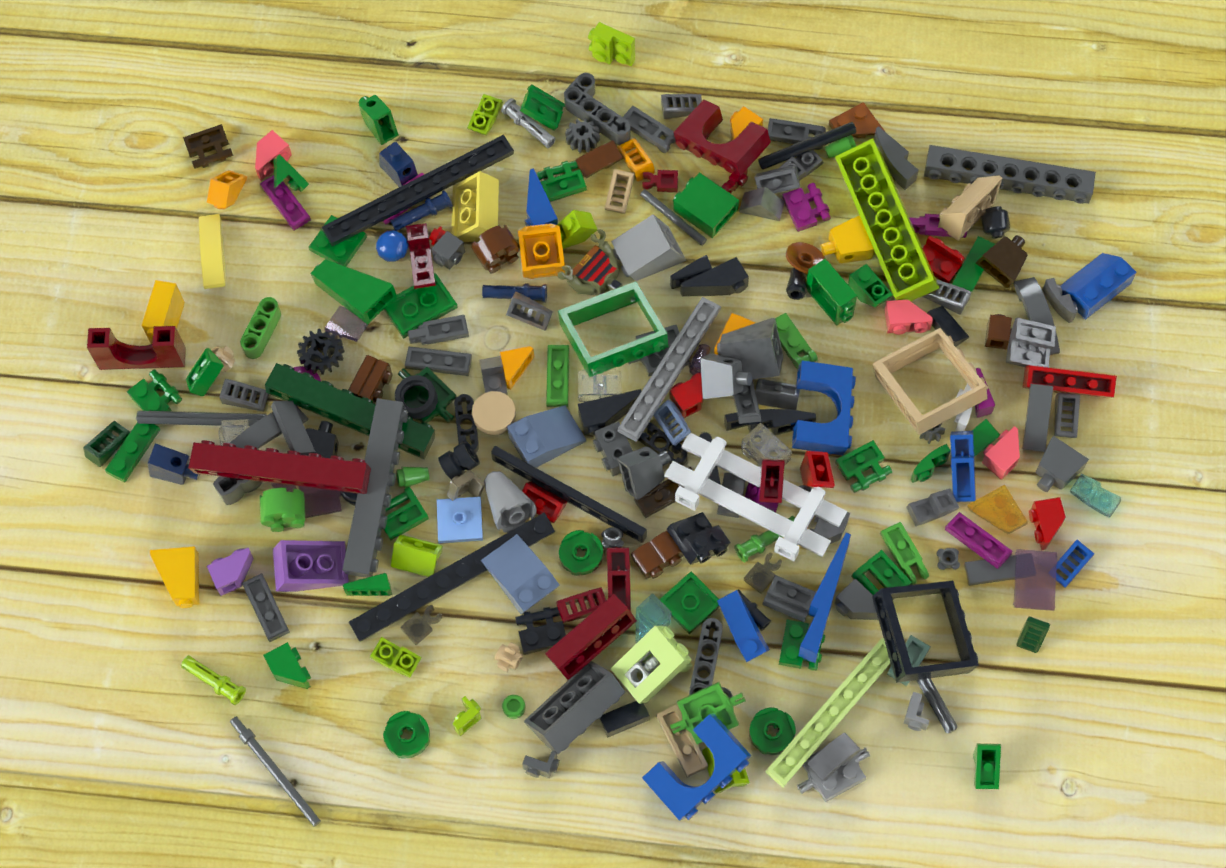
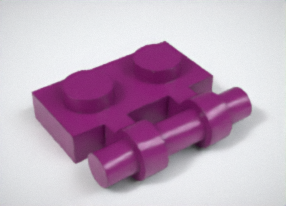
M810 183L807 186L809 193L804 194L801 187L782 194V199L797 232L817 226V217L821 216L824 222L831 219L829 207L827 204H824L821 198L822 193L815 183ZM814 201L817 208L811 209L809 202Z

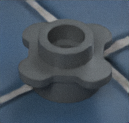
M610 527L601 533L603 537L602 546L604 548H621L624 545L622 541L623 532L618 528Z
M941 548L937 551L936 555L939 557L937 566L940 570H945L946 568L957 570L959 568V551L957 549Z

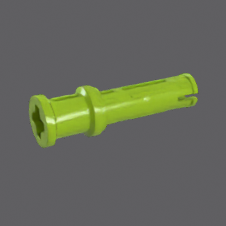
M190 655L182 661V669H185L213 687L217 695L222 694L230 699L231 704H238L244 697L246 688L231 682L228 676H220Z

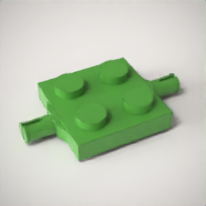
M717 682L677 701L682 713V720L671 724V730L673 729L672 732L676 734L681 730L687 729L692 734L696 744H699L703 741L693 729L709 714H715L728 730L739 725L734 714V706L746 702L745 697H743L741 692L729 698L724 693L720 682Z

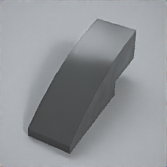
M878 126L875 130L874 141L880 149L890 175L906 190L916 181L919 170L907 160L909 151Z

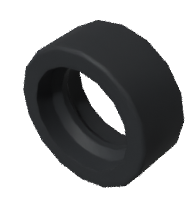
M413 375L403 379L397 385L395 401L404 403L406 410H408V416L413 419H421L430 415L435 410L438 403V394L430 380L420 375ZM414 386H423L429 393L428 401L419 408H409L404 402L405 393Z

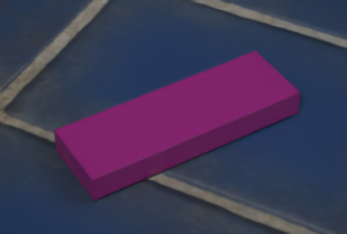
M273 175L260 183L263 191L293 231L311 221L308 213L284 181L274 188Z
M960 512L945 526V531L997 569L1012 555L1013 551Z

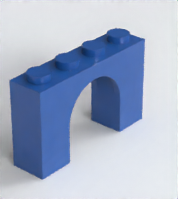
M801 361L797 369L796 389L821 392L830 397L836 406L837 418L828 423L797 420L793 427L792 448L828 452V454L842 456L847 449H850L852 436L849 435V428L851 429L853 425V416L850 415V409L854 406V396H851L856 382V377L853 376V368Z
M709 714L693 729L710 749L714 757V771L705 784L696 787L685 784L664 761L658 762L642 777L679 821L685 818L690 820L698 812L697 807L702 802L707 804L715 796L713 792L719 786L724 788L732 781L730 776L736 770L741 772L749 765L747 760L752 755L715 714Z

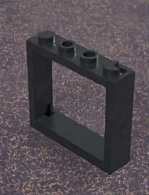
M953 580L881 588L872 596L896 683L968 674L979 666L978 656L972 644V636L965 621V612L961 608L959 601V592L955 588ZM941 593L961 661L912 667L893 599Z

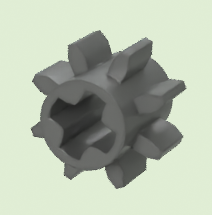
M941 423L935 426L933 431L928 430L920 434V439L924 438L928 441V444L934 440L939 442L941 439L940 434L945 433V428L941 427Z

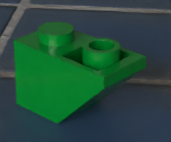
M867 264L849 275L848 285L857 294L860 302L876 308L893 296L891 291Z
M287 642L263 655L276 681L304 689L311 687L307 681L311 679V676L305 666L300 667L298 661L301 660V657L296 647L291 649Z

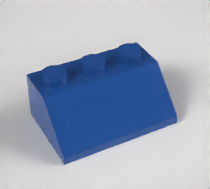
M1102 253L1060 285L1062 296L1070 294L1072 301H1075L1077 304L1078 313L1086 320L1132 283L1137 272L1122 257Z

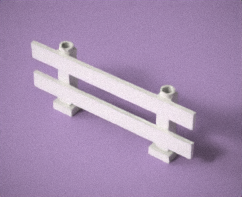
M692 433L686 437L681 448L702 459L695 471L672 461L664 477L681 485L675 493L676 502L695 511L699 505V495L780 535L775 543L774 552L793 562L799 553V546L797 545L823 557L831 540L807 529L815 515L839 527L847 511L824 500L826 492L822 488L813 487L808 492L783 480L782 499L801 508L793 522L708 479L716 465L760 488V467L726 451L725 446L727 442L720 437H715L711 443Z

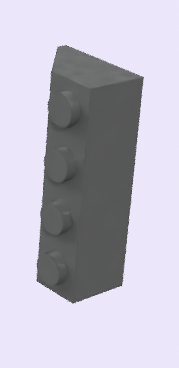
M590 661L526 718L524 723L548 748L559 754L561 751L566 750L575 738L583 734L588 726L599 719L612 704L618 702L625 691L611 672Z

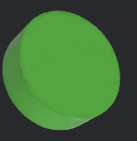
M510 695L504 699L502 708L507 717L517 719L524 714L526 705L522 697Z

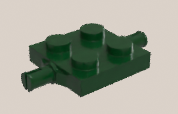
M426 367L416 375L426 377L432 382L438 394V403L430 415L418 420L428 423L434 417L440 415L449 423L450 420H453L454 416L446 408L456 399V394ZM405 368L398 372L402 379L411 376ZM414 386L405 393L404 402L409 408H419L428 401L429 393L423 386Z

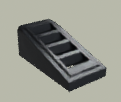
M705 255L670 275L671 289L679 288L681 283L712 269L708 256Z

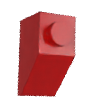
M806 451L800 466L803 485L834 488L835 484L828 452Z

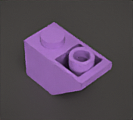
M249 548L237 549L232 555L225 558H217L207 566L220 596L242 587V582H244L254 559Z

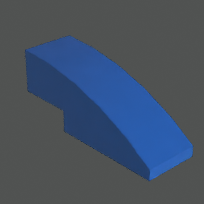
M952 431L950 441L954 498L956 502L976 501L973 431Z

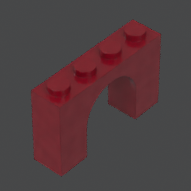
M703 99L673 132L676 145L682 150L693 153L698 158L702 157L708 160L714 166L718 165L727 172L741 177L771 143L768 130L754 122H750L734 140L723 144L711 143L707 139L723 121L719 106Z
M154 326L152 344L144 346L120 342L114 336L111 328H88L87 349L99 370L185 367L186 347L176 326Z

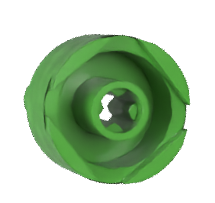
M273 488L264 491L263 496L260 495L261 524L271 527L272 532H281L287 527H304V492L294 488L293 492H286V488Z

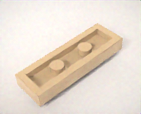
M674 705L656 714L687 778L708 768V764L692 734L687 729L681 730L676 734L672 732L673 729L671 730V724L682 720V713L678 705Z

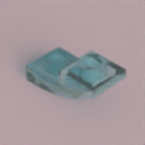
M1084 474L1080 475L1070 490V493L1083 503L1108 518L1112 516L1121 502L1120 496L1101 488L1100 482Z

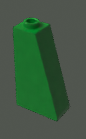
M327 259L318 264L310 273L314 283L367 325L397 297L394 286L391 283Z

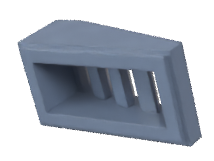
M670 400L664 402L653 415L674 446L691 433L678 407ZM674 418L676 419L673 423L668 425ZM679 423V426L672 431L671 429ZM681 429H683V431L680 434H678L676 437L674 436Z

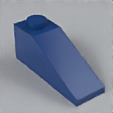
M534 168L530 169L526 209L527 219H525L526 226L557 225L558 218Z
M738 590L717 600L734 640L746 662L770 650Z

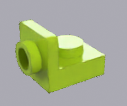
M466 696L462 698V702L467 711L460 712L452 723L455 731L460 736L482 719L479 712L481 710L480 706L474 699L469 701Z

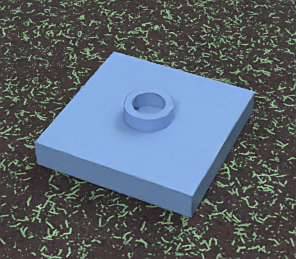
M481 497L457 498L454 501L451 499H437L438 543L483 541Z

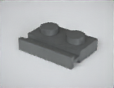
M775 575L762 605L805 622L810 604L816 592Z

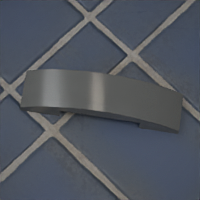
M1035 277L1014 281L1013 284L1019 302H1023L1028 320L1055 326L1046 298ZM1057 333L1055 334V347L1050 349V355L1060 353Z
M295 405L304 424L308 421V417ZM272 412L251 425L230 443L238 448H244L245 445L257 447V450H259L260 447L281 435L282 431Z

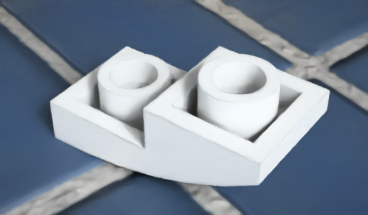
M968 383L964 390H959L956 398L972 390ZM972 407L956 416L954 422L958 424L955 431H965Z

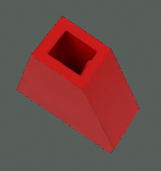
M701 373L693 375L690 380L684 383L679 382L670 389V400L676 404L683 418L700 411L704 399L702 395Z
M1060 497L1034 501L1029 510L1030 521L1035 524L1036 528L1034 531L1037 544L1040 543L1041 550L1047 549L1066 518Z

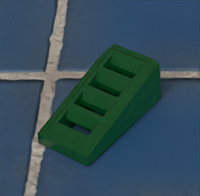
M113 421L83 447L85 457L98 467L103 466L122 445L130 431L116 421ZM115 431L119 436H115L112 432Z
M1029 616L1020 631L1016 645L1037 653L1050 628V623Z

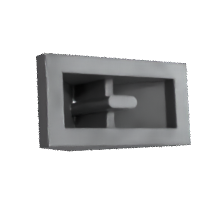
M763 187L744 192L739 212L780 221L784 201L768 188Z

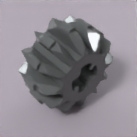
M586 118L583 122L576 119V124L570 122L569 129H566V143L571 146L572 151L578 149L579 153L582 150L589 152L590 148L595 149L600 141L599 128L595 126L594 121L588 123Z

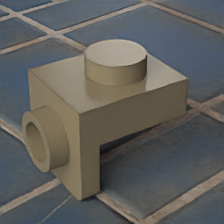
M469 470L460 477L455 476L450 481L447 496L454 501L468 491L474 497H480L485 483Z

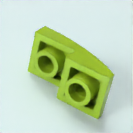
M483 94L477 110L473 112L467 129L487 136L500 112L503 101Z
M381 637L369 658L410 678L422 657L403 646L400 648Z

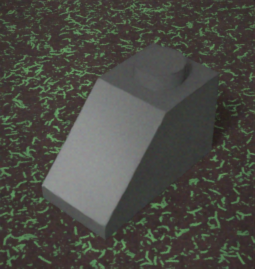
M856 579L836 596L834 604L841 615H847L850 619L878 620L872 599L873 595Z

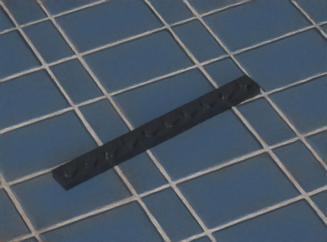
M503 134L322 226V231L333 247L475 173L513 155L514 150Z
M544 512L349 621V624L357 639L361 642L486 572L487 568L481 560L516 534L530 547L555 533V530Z

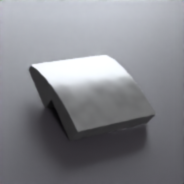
M1016 318L1009 339L1006 363L1022 367L1028 365L1049 367L1050 349L1055 347L1056 326Z

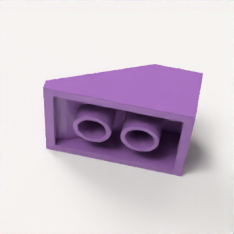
M281 540L273 548L276 592H298L343 586L345 583H348V575L342 570L346 554L345 541Z

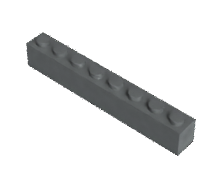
M379 398L376 401L365 455V463L370 466L371 472L367 494L358 493L342 569L347 575L367 578L373 576V572L376 573L379 560L376 559L377 551L382 549L383 538L380 536L382 529H385L387 524L385 511L386 507L389 508L391 504L389 491L390 486L395 484L396 474L393 471L394 466L398 465L400 459V452H397L398 446L402 444L404 439L402 425L403 422H407L408 410H406L403 402Z

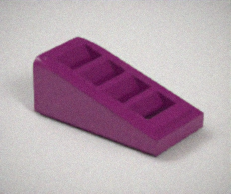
M979 367L975 368L979 378H984ZM989 388L986 389L987 399L975 405L977 418L990 415L994 410L995 402Z

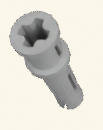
M514 98L509 99L503 105L501 112L509 115L516 125H522L546 148H550L556 140L555 137L550 135L531 117L521 112V107L516 104Z

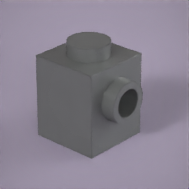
M448 231L432 247L434 262L441 267L445 266L449 270L454 264L457 265L461 261L465 253L464 242Z

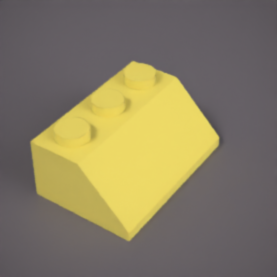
M479 171L453 186L451 234L463 242H479L481 240L479 236L483 232L498 226V179Z

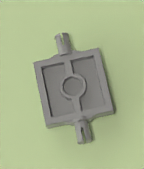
M866 748L860 750L846 766L841 765L824 781L808 765V762L820 752L818 751L812 754L803 764L808 774V780L797 785V788L801 794L814 788L821 794L824 801L827 802L866 780V776L859 767V762L870 757V754Z

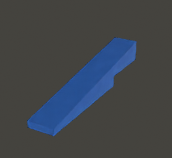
M845 533L810 604L808 615L814 617L801 643L798 656L813 663L817 659L851 538L849 533Z

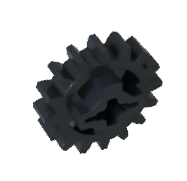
M318 329L316 334L309 331L310 337L303 336L304 343H298L300 350H297V354L300 357L301 365L304 364L305 370L311 368L313 374L320 370L321 374L324 375L326 369L331 373L332 366L339 367L338 360L343 361L344 359L342 353L345 350L342 346L341 338L338 339L336 333L330 335L329 329L325 333ZM318 348H320V350H322V352L324 353V356L322 355L321 352L318 351Z

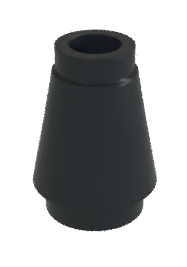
M795 268L791 270L786 292L791 299L800 300L807 293L804 273Z

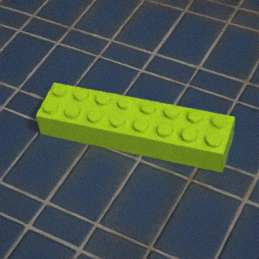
M872 138L835 156L894 298L896 300L908 299L913 301L939 289L919 239L874 139Z

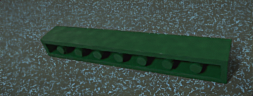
M275 364L265 383L266 393L284 401L293 400L294 404L298 407L370 436L376 406L373 404V401L365 397H356L349 390L337 389L328 381H318L309 373H299L287 364ZM408 416L407 422H403L402 425L404 439L402 444H399L398 449L425 459L435 439V429L425 422L420 424L413 421Z

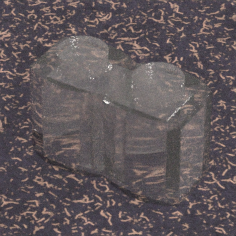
M613 368L590 378L585 369L578 371L579 402L592 401L622 393L621 371Z

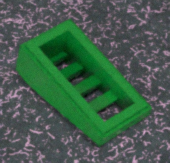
M387 573L348 582L343 585L346 596L393 595Z

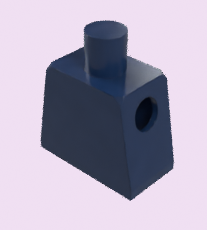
M393 142L379 153L380 167L398 187L403 186L418 175L414 161L397 142Z
M155 443L148 461L150 477L183 485L186 477L198 480L200 474H195L188 468L190 462L189 455Z

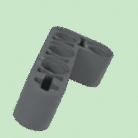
M580 74L564 92L566 110L582 121L585 118L588 123L594 121L600 133L611 141L614 140L618 145L629 141L631 137L630 123L593 98L596 90L595 78L592 74Z
M709 618L702 625L689 695L713 684L722 638V624L718 619ZM711 628L715 629L713 641L708 640ZM710 649L714 654L712 656H704L702 651ZM705 670L710 675L707 678H701L698 676V672ZM722 687L724 693L729 698L733 697L729 689Z

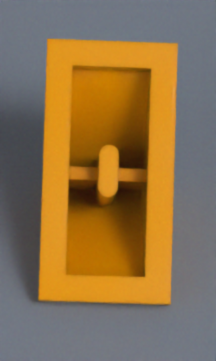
M531 346L500 352L508 389L511 390L534 359V349Z

